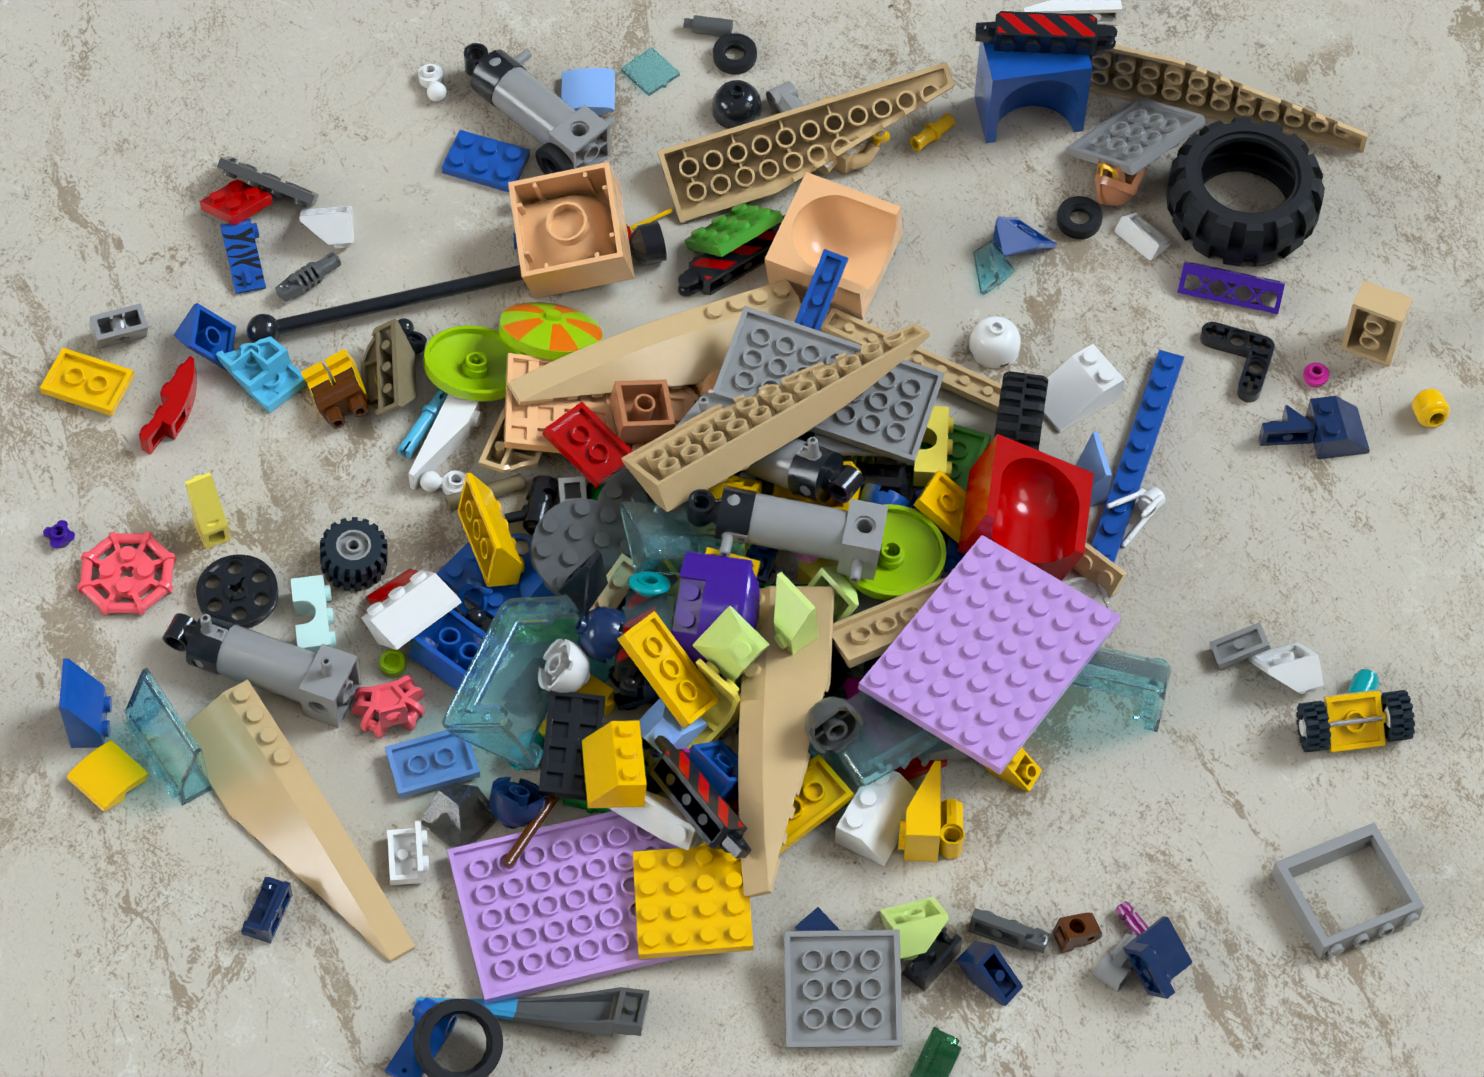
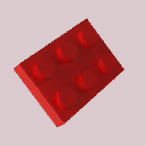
M580 402L544 428L542 433L596 488L623 470L626 466L621 458L633 452L583 402Z

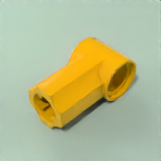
M946 799L941 802L939 853L944 858L955 859L961 855L964 844L963 803L957 801V799Z

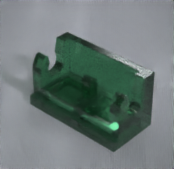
M933 1027L910 1077H949L961 1053L962 1048L958 1046L960 1040L939 1030L937 1027Z

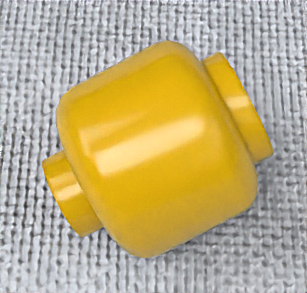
M1436 389L1421 391L1414 397L1411 404L1412 411L1417 420L1425 427H1438L1442 425L1450 414L1449 404L1443 394Z

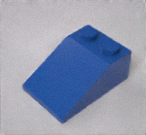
M63 658L59 710L71 748H99L105 744V737L110 736V721L107 720V713L112 712V697L107 696L105 686L69 658Z

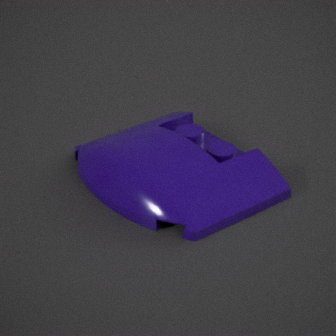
M686 552L680 572L681 580L673 627L670 632L694 664H696L695 662L699 658L705 663L708 660L692 645L729 606L756 630L760 611V587L752 569L754 565L751 560Z

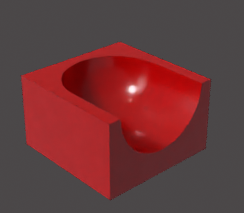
M997 434L969 470L958 551L966 554L983 535L1062 581L1085 552L1094 473Z

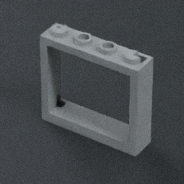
M1375 822L1277 861L1271 874L1319 959L1331 955L1337 957L1349 947L1354 946L1358 948L1368 943L1371 938L1388 936L1400 926L1409 927L1412 922L1420 919L1424 908L1422 901ZM1371 846L1405 905L1327 937L1293 877Z

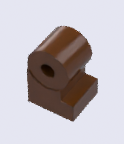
M1090 912L1061 917L1052 931L1061 953L1072 951L1076 946L1094 943L1102 937V931L1095 916Z

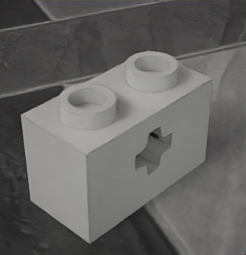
M141 303L90 316L89 327L96 349L147 337L148 325Z

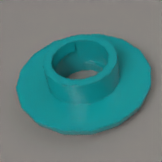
M648 571L632 574L628 578L627 583L632 590L645 597L658 596L671 588V582L667 577Z

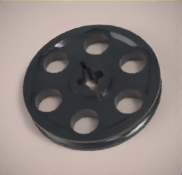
M237 554L225 556L214 561L202 572L197 582L196 596L202 614L210 613L238 623L239 626L251 628L263 622L273 612L278 601L279 590L274 572L264 561L250 555ZM237 564L243 567L241 572L237 574L228 572L229 567ZM258 573L267 575L266 580L263 582H255L252 578ZM210 579H218L220 584L216 588H208L206 582ZM242 588V593L238 592L233 596L232 591L237 592L238 589ZM259 596L269 598V602L265 605L255 604V600ZM212 602H220L222 608L218 611H210L208 605ZM238 610H243L247 613L246 617L241 620L234 619L232 615Z

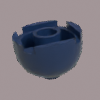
M602 606L592 609L584 618H579L575 633L578 634L579 646L588 657L602 663H607L606 659L611 660L620 644L617 638L623 635L618 630L620 623L625 625V613L612 607Z
M511 777L497 778L493 781L490 791L489 806L492 814L507 828L516 829L527 826L544 808L546 797L538 795L539 786L528 780L520 778L519 783L510 782Z

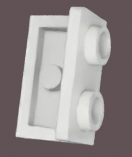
M415 821V828L387 830L390 886L424 883V872H429L428 855H423L422 847H428L427 830H421V821Z

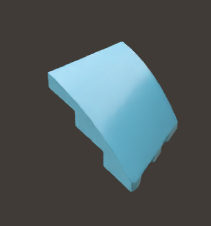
M271 336L260 339L255 343L240 345L238 350L224 353L222 350L216 353L217 359L230 375L269 413L308 385L301 371L291 364L288 350Z

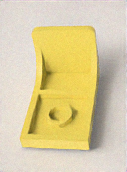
M700 658L695 662L698 670L720 701L700 716L708 726L687 749H690L694 744L717 741L740 718L741 694L738 692L740 689L729 678L724 681L719 675V669L712 662L708 661L705 663Z

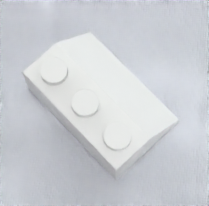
M422 570L414 574L410 578L411 582L404 587L399 586L393 589L388 594L389 598L385 601L371 605L367 609L368 613L361 618L379 645L397 650L462 603L461 600L436 573L424 572Z
M875 762L836 826L835 843L885 867L898 845L900 820L906 819V810L917 791L900 773Z

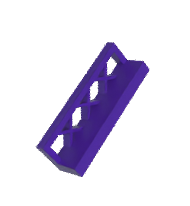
M1185 261L1177 293L1278 314L1285 282ZM1187 274L1198 276L1203 285L1196 290L1185 289L1184 285ZM1202 277L1209 278L1212 280L1206 283ZM1216 280L1223 281L1228 291L1220 296L1213 295L1208 285ZM1228 283L1237 285L1231 288ZM1240 286H1246L1254 296L1246 301L1238 300L1233 291ZM1203 288H1206V290H1207L1208 293L1199 292V291L1202 290ZM1253 288L1260 289L1262 291L1256 294ZM1266 291L1278 293L1275 307L1263 305L1258 296ZM1230 293L1234 299L1227 298L1224 296ZM1256 298L1259 304L1251 303L1250 301Z

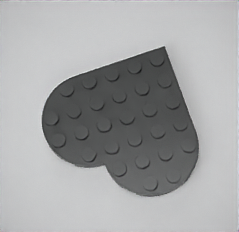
M626 468L613 475L606 482L597 500L571 499L561 502L548 510L540 519L533 532L530 544L531 561L534 570L537 571L543 580L544 586L553 594L566 601L568 600L558 590L568 576L596 550H599L602 554L606 575L623 553L643 567L644 570L650 565L657 566L660 573L669 579L672 587L679 579L652 546L651 541L655 540L681 572L686 552L695 553L696 537H699L701 527L694 526L688 521L686 515L688 501L684 502L679 508L666 512L653 501L633 474ZM628 593L616 609L625 611ZM667 607L665 611L660 610V613H668Z

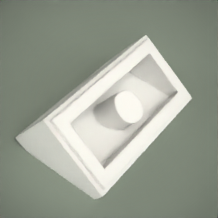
M1137 213L1121 217L1114 231L1148 260L1155 259L1172 244L1171 240Z

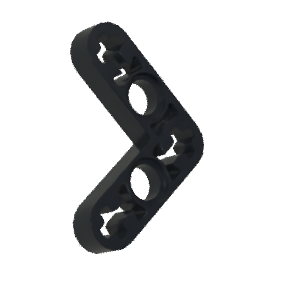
M1207 322L1204 324L1200 334V340L1204 346L1246 358L1237 388L1238 397L1244 402H1255L1258 400L1275 347L1273 340L1261 334L1217 322ZM1211 332L1216 333L1214 337L1209 336ZM1224 335H1226V341H1222ZM1232 338H1240L1244 341V344L1236 346L1230 340ZM1249 342L1252 343L1251 348H1248ZM1261 346L1266 347L1264 351L1259 350ZM1251 365H1258L1263 371L1254 373L1249 367ZM1249 380L1254 382L1251 392L1246 391Z

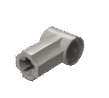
M790 81L766 91L767 101L774 111L779 110L782 113L804 106L798 98L796 88Z
M1126 933L1110 956L1108 954L1104 956L1093 974L1094 977L1117 992L1122 989L1132 972L1133 966L1123 947L1137 937L1134 934Z

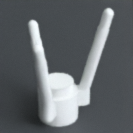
M1151 487L1146 491L1144 488H1141L1133 494L1106 505L1110 509L1131 500L1139 499L1138 507L1142 511V519L1122 542V547H1126L1150 517L1156 513V510L1164 505L1166 499L1160 489Z

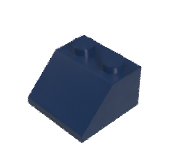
M1338 396L1310 399L1306 418L1316 426L1313 444L1318 459L1369 453L1370 449L1358 408Z

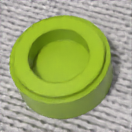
M391 649L381 654L379 668L386 677H399L406 670V657L401 651Z

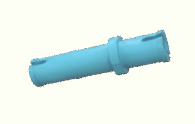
M438 389L429 404L424 405L421 411L422 414L400 446L397 447L400 455H403L406 451L405 458L410 459L413 456V453L434 424L448 393H445L443 396L442 393L444 391Z

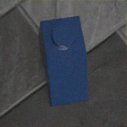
M973 941L956 960L969 980L1002 1006H1006L1023 988L1017 976L993 944Z

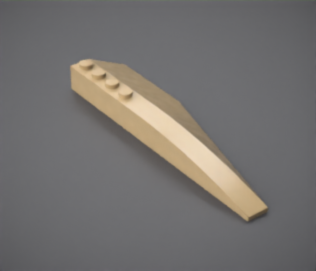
M947 62L658 150L660 164L679 222L690 221L732 208L741 203H748L779 193L802 179L806 172L812 173L953 88L954 83Z
M787 279L609 337L508 382L507 386L519 405L553 402L554 398L575 400L578 396L592 395V398L603 397L604 393L612 392L615 381L667 379L668 387L671 390L682 389V385L696 384V387H698L701 380H705L709 373L715 369L722 368L744 306L795 322L801 302Z
M776 586L760 589V611L756 631L770 645L742 673L739 718V819L748 828L743 838L751 848L748 856L744 859L741 858L745 898L770 894L774 887L781 859L778 857L781 847L786 844L788 835L785 831L788 820L793 819L795 811L793 807L795 796L800 794L810 758L808 749L811 742L805 731L806 715L815 703L823 699L824 692H828L830 686L834 610L833 587L796 586L816 607L819 637L794 655L786 648H780L774 639Z

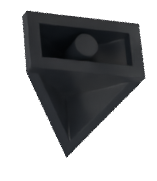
M596 550L568 576L558 590L584 616L587 615L608 584L601 552Z

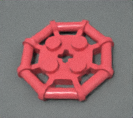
M146 531L144 534L110 532L107 538L90 551L83 552L81 555L82 569L80 583L77 585L78 591L81 594H85L100 609L101 614L139 613V616L144 615V611L166 594L170 595L172 593L173 567L176 562L175 554L167 551L153 537L151 532ZM119 544H140V545H139L138 549H135V548H133L132 546H125V547H123V548L121 549ZM114 546L115 551L104 560L98 559L99 556ZM150 548L159 559L151 560L145 554L147 549ZM92 567L99 569V579L91 581ZM159 569H162L161 581L154 580V574ZM124 571H132V577H121ZM103 589L109 595L108 599H104L96 590ZM151 589L154 590V591L151 592L149 595H147L144 599L140 600V598H141L144 594H146L148 591H150ZM121 598H129L130 601H134V603L116 602L117 600H122Z

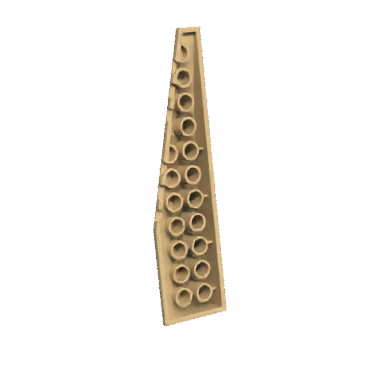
M1117 45L1111 50H1096L1095 55H1089L1092 65L1090 93L1131 102L1142 97L1204 115V118L1221 120L1227 123H1231L1234 117H1252L1251 122L1264 124L1265 120L1282 125L1283 133L1289 136L1295 133L1304 140L1364 152L1368 136L1367 132L1180 59Z
M916 323L883 336V342L881 343L869 342L861 345V351L849 356H847L846 352L835 356L836 361L828 365H824L822 361L782 378V383L779 385L767 384L759 387V393L745 398L744 394L735 397L733 398L735 403L726 407H722L721 404L713 406L621 459L657 505L666 512L675 510L688 501L693 491L698 489L707 490L716 484L725 482L728 477L748 469L754 462L801 436L846 406L910 355L930 337V333Z
M248 679L224 691L177 731L228 814L235 822L240 823L254 839L259 840L266 847L268 852L281 860L285 867L313 893L325 900L326 904L334 912L337 911L346 920V923L353 929L358 930L365 937V940L390 963L415 949L411 938L357 848Z

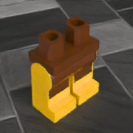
M345 348L324 359L327 367L320 361L301 371L313 395L319 413L334 429L345 425L344 415L350 412L355 417L367 414V403L370 402L355 360Z

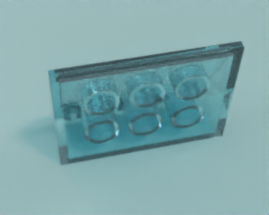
M620 502L619 504L635 573L655 572L662 575H680L686 552L705 554L707 547L720 550L722 540L714 538L716 525L714 523L704 527L692 525L686 515L688 502H684L679 508L666 512L655 502ZM733 542L730 553L746 557L744 545Z
M143 669L125 709L127 722L124 725L132 738L137 736L140 741L138 747L145 758L150 756L154 762L151 766L158 778L163 777L167 782L165 788L172 799L177 797L183 806L212 790L203 752L149 669Z

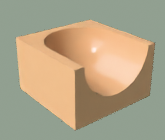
M609 162L508 182L521 275L535 299L635 279L621 187Z
M806 172L765 257L769 284L787 279L795 293L804 298L824 249L848 257V263L830 308L838 309L863 320L902 237L901 206Z

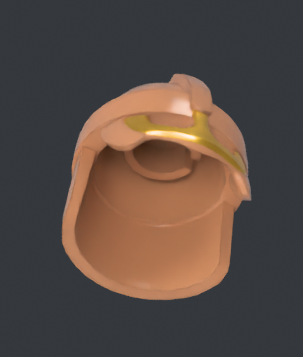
M1098 160L1097 173L1094 178L1098 202L1113 207L1127 203L1133 196H1136L1139 189L1138 186L1147 168H1142V171L1138 174L1129 175L1123 173L1119 166L1113 168L1107 163H1101Z

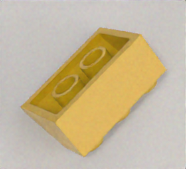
M640 720L611 721L582 740L587 807H644L646 776Z

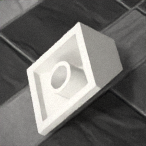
M352 205L301 209L300 222L328 245L334 244V248L349 247V243H354Z
M1299 642L1261 652L1248 658L1249 662L1300 694L1312 693L1315 691V688L1324 686L1319 655Z

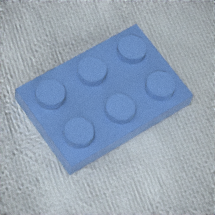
M465 725L385 747L399 799L480 777V770Z

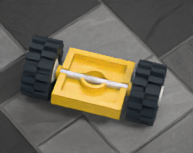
M1380 690L1323 696L1324 702L1299 703L1297 706L1298 735H1300L1301 747L1306 753L1328 749L1330 752L1385 746V738L1388 742L1409 740L1415 734V721L1413 720L1415 715L1412 712L1413 704L1410 703L1411 698L1405 690L1384 692L1382 695Z

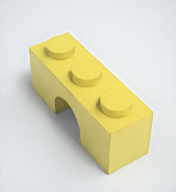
M947 406L933 407L922 442H927L933 447L919 449L914 463L913 486H926L939 469L945 475L951 477L952 462L947 461V455H952L953 439H948V433H953L954 417H949V407Z

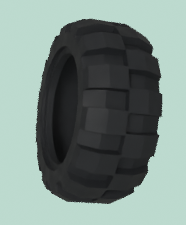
M1234 117L1230 124H1223L1219 120L1202 128L1199 135L1195 133L1188 138L1179 148L1177 158L1172 161L1166 192L1167 209L1173 217L1172 222L1183 239L1185 241L1192 239L1194 249L1210 259L1212 255L1223 258V264L1238 267L1241 266L1242 262H1253L1254 267L1271 264L1276 260L1278 254L1285 258L1301 247L1304 240L1312 235L1317 225L1325 190L1322 183L1323 173L1315 155H1308L1309 148L1307 144L1295 133L1290 136L1283 133L1282 125L1265 120L1264 124L1251 122L1252 117ZM1235 171L1249 172L1271 181L1279 188L1286 201L1278 207L1264 212H1240L1230 209L1215 200L1209 194L1204 184L1211 178L1223 173Z

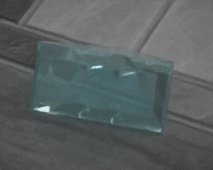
M993 240L973 252L980 293L983 295L1002 284L1015 272L1006 256H1003V252Z

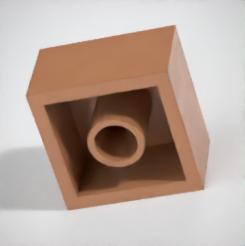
M667 379L615 381L609 399L616 435L624 443L651 442L674 429L675 421Z

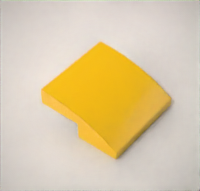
M110 740L80 761L67 774L66 778L105 812L124 801L126 792L147 781L149 773Z

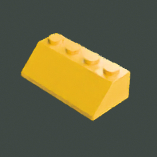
M466 473L457 513L487 587L518 584L520 574L524 572V560L518 555L516 541L514 538H511L508 521L503 518L500 502L496 501L492 490L472 473Z

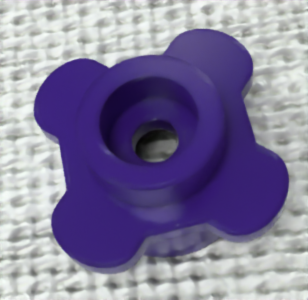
M60 520L52 527H46L43 531L44 536L49 538L52 548H64L75 538V533L69 530L68 523L65 520Z

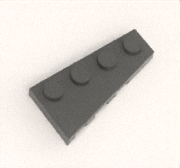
M231 156L221 157L217 167L223 169L222 174L234 179L237 176L247 179L246 184L256 188H260L263 185L270 188L269 193L282 198L284 195L293 197V202L298 205L307 207L308 204L312 205L317 201L319 194L292 182L286 181L284 183L281 181V178L271 173L257 172V167L240 162L236 164L237 159Z

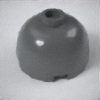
M829 697L820 700L809 709L805 720V731L811 744L817 751L826 753L825 750H834L837 753L850 747L861 734L859 728L860 724L863 726V720L850 702L839 697Z

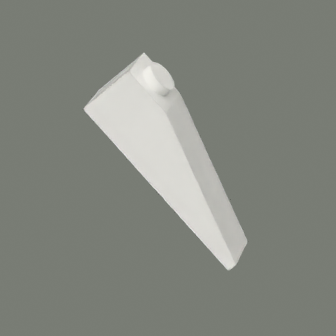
M1049 0L1025 7L1024 12L1086 14L1096 17L1097 24L1120 25L1122 4L1121 0Z
M448 394L408 474L411 489L415 490L420 485L421 476L427 471H435L471 435L474 427L480 425L482 412H480L479 401L465 400Z
M646 791L644 807L609 808L661 840L685 850H689L699 837L696 830L671 800Z

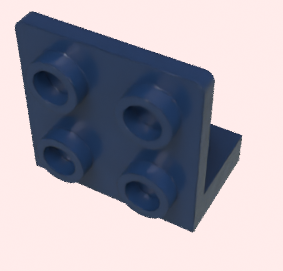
M1162 916L1123 947L1148 995L1165 999L1172 996L1175 990L1171 985V980L1192 964L1188 952L1170 919L1166 916Z

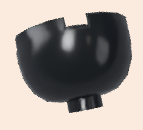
M732 80L724 83L716 91L712 102L713 117L718 124L726 129H729V126L736 127L759 120L762 111L761 98L754 86L742 80Z

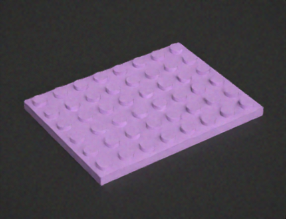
M981 535L859 682L858 689L1000 775L1118 626L1121 616Z
M614 811L539 828L511 869L506 868L502 861L522 832L447 849L485 1004L687 957L678 956L639 960L633 852L680 847L661 840Z

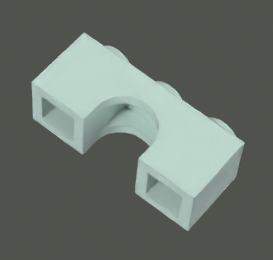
M323 575L292 578L291 588L295 616L311 615L314 617L309 623L295 625L297 646L315 653L318 652L322 644L337 647L335 631H330L329 624H334L333 608H327V601H332L330 585H325Z

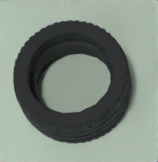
M469 999L445 1000L428 1009L419 1020L413 1037L414 1055L419 1067L428 1077H488L496 1068L502 1055V1030L496 1017L482 1004ZM452 1014H465L474 1018L482 1026L486 1036V1050L482 1059L473 1068L464 1072H451L442 1068L435 1061L430 1050V1036L435 1025L444 1017Z

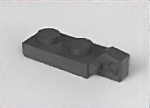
M977 908L973 911L968 930L970 933L1019 950L1027 947L1044 953L1050 935L1039 928L1033 929L1017 920H1008L995 915L991 911H982Z

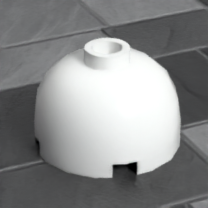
M990 316L979 321L973 328L969 340V350H971L973 358L977 363L984 367L997 369L1001 365L1012 364L1019 356L1021 338L1019 330L1012 321L1001 316Z
M557 639L550 645L543 656V659L547 661L544 669L539 667L538 682L541 688L549 692L550 690L560 693L576 692L590 678L589 658L576 643L567 639Z

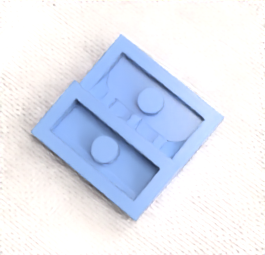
M583 68L562 72L561 99L576 111L584 105L597 115L615 111V71L607 68Z

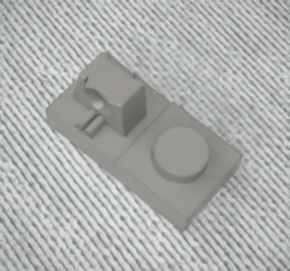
M1260 622L1209 642L1220 670L1271 649Z

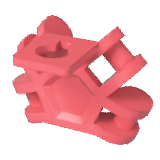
M408 675L396 681L372 687H359L355 690L354 698L356 702L352 705L351 712L357 716H364L361 722V730L365 732L370 730L380 739L385 735L389 726L401 724L404 728L413 731L417 726V719L422 718L425 714L424 708L418 703L423 698L424 691L420 687H415L414 680ZM376 712L379 713V722L374 720Z

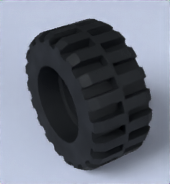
M1013 371L1003 374L994 438L999 434L1039 450L1048 388V379L1045 376Z

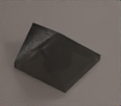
M458 783L437 790L421 820V824L451 848L476 843L498 820L490 810L489 800L478 786Z

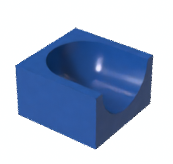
M980 42L974 98L985 142H996L999 121L1012 110L1025 106H1040L1054 110L1069 122L1073 132L1083 131L1092 74L1089 55L994 51V44Z

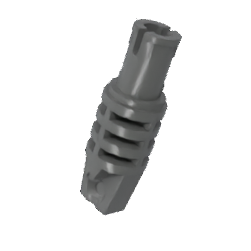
M330 252L317 262L307 263L306 266L290 274L275 287L277 295L282 300L288 301L304 294L316 286L317 283H321L327 273L341 266L339 257L334 252Z

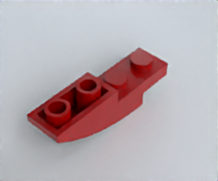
M189 356L184 363H181L177 367L172 379L162 386L160 391L162 405L156 409L152 420L140 430L139 439L142 451L150 455L165 436L175 440L190 415L197 389V370L193 357Z

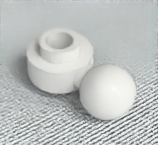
M435 64L422 66L418 71L420 85L427 88L428 98L435 102L443 100L446 96V88L442 84V68Z
M455 470L446 473L444 478H442L434 471H427L421 476L420 485L427 492H434L438 488H442L446 495L462 491L466 474Z

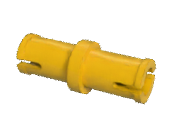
M945 113L935 122L926 124L921 132L909 139L911 147L915 151H920L932 141H938L943 133L956 125L954 117L950 113Z

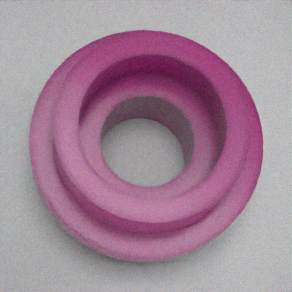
M1317 362L1308 364L1303 371L1305 382L1315 388L1324 385L1330 375L1328 368Z

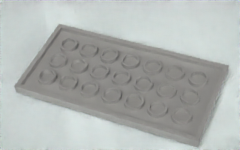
M744 306L711 397L734 402L733 398L744 394L745 398L759 393V387L767 384H781V379L822 361L824 365L835 362V356L846 352L847 356L857 353L861 351V345ZM903 360L870 388L809 431L914 466L945 373Z

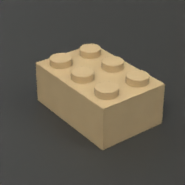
M1363 280L1351 308L1341 349L1390 367L1400 345L1413 299L1402 293H1396Z

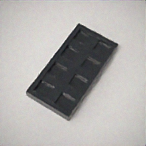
M550 690L538 795L587 801L582 740L602 728L606 696L577 692L560 693Z

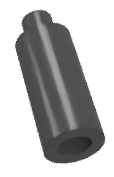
M694 15L693 19L684 18L683 28H691L692 33L724 36L732 33L733 20Z

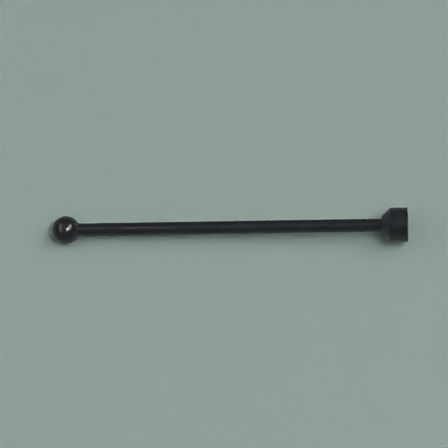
M654 221L637 225L629 238L631 256L633 255L635 259L645 265L666 261V246L659 222ZM520 265L277 320L269 314H258L248 322L247 336L252 343L270 336L277 341L279 336L285 333L523 280Z

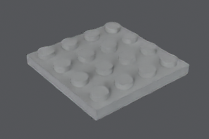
M1139 97L1069 145L1067 150L1069 156L1097 165L1098 160H1100L1101 163L1105 162L1113 168L1119 166L1123 173L1135 175L1141 172L1142 168L1149 163L1158 160L1169 149L1177 147L1182 140L1195 134L1198 129L1206 124L1204 115Z
M900 930L784 931L786 1048L903 1046Z

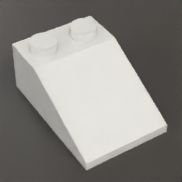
M1092 344L1071 356L1047 378L1048 388L1044 416L1061 433L1121 398L1125 379L1097 347Z

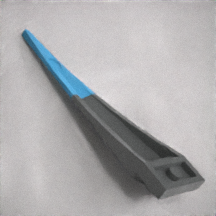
M618 987L566 995L511 998L490 1004H485L484 999L469 1000L482 1004L499 1019L612 1037L614 1033L641 1036L650 991ZM426 997L416 998V1003L418 1000L423 1001ZM431 998V999H433V1000H435V1001H437V1002H442V1001H445V1000L458 999V998Z

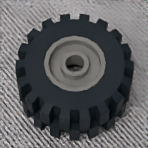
M352 517L351 521H347L346 518L340 519V524L334 522L331 524V530L326 529L324 531L323 538L320 540V564L322 573L325 574L328 582L333 581V586L337 588L344 586L345 591H350V588L362 591L361 586L365 585L367 589L371 588L372 581L378 583L381 580V574H385L388 562V544L382 530L378 531V525L375 523L370 525L369 520L364 518L362 521H358V517Z

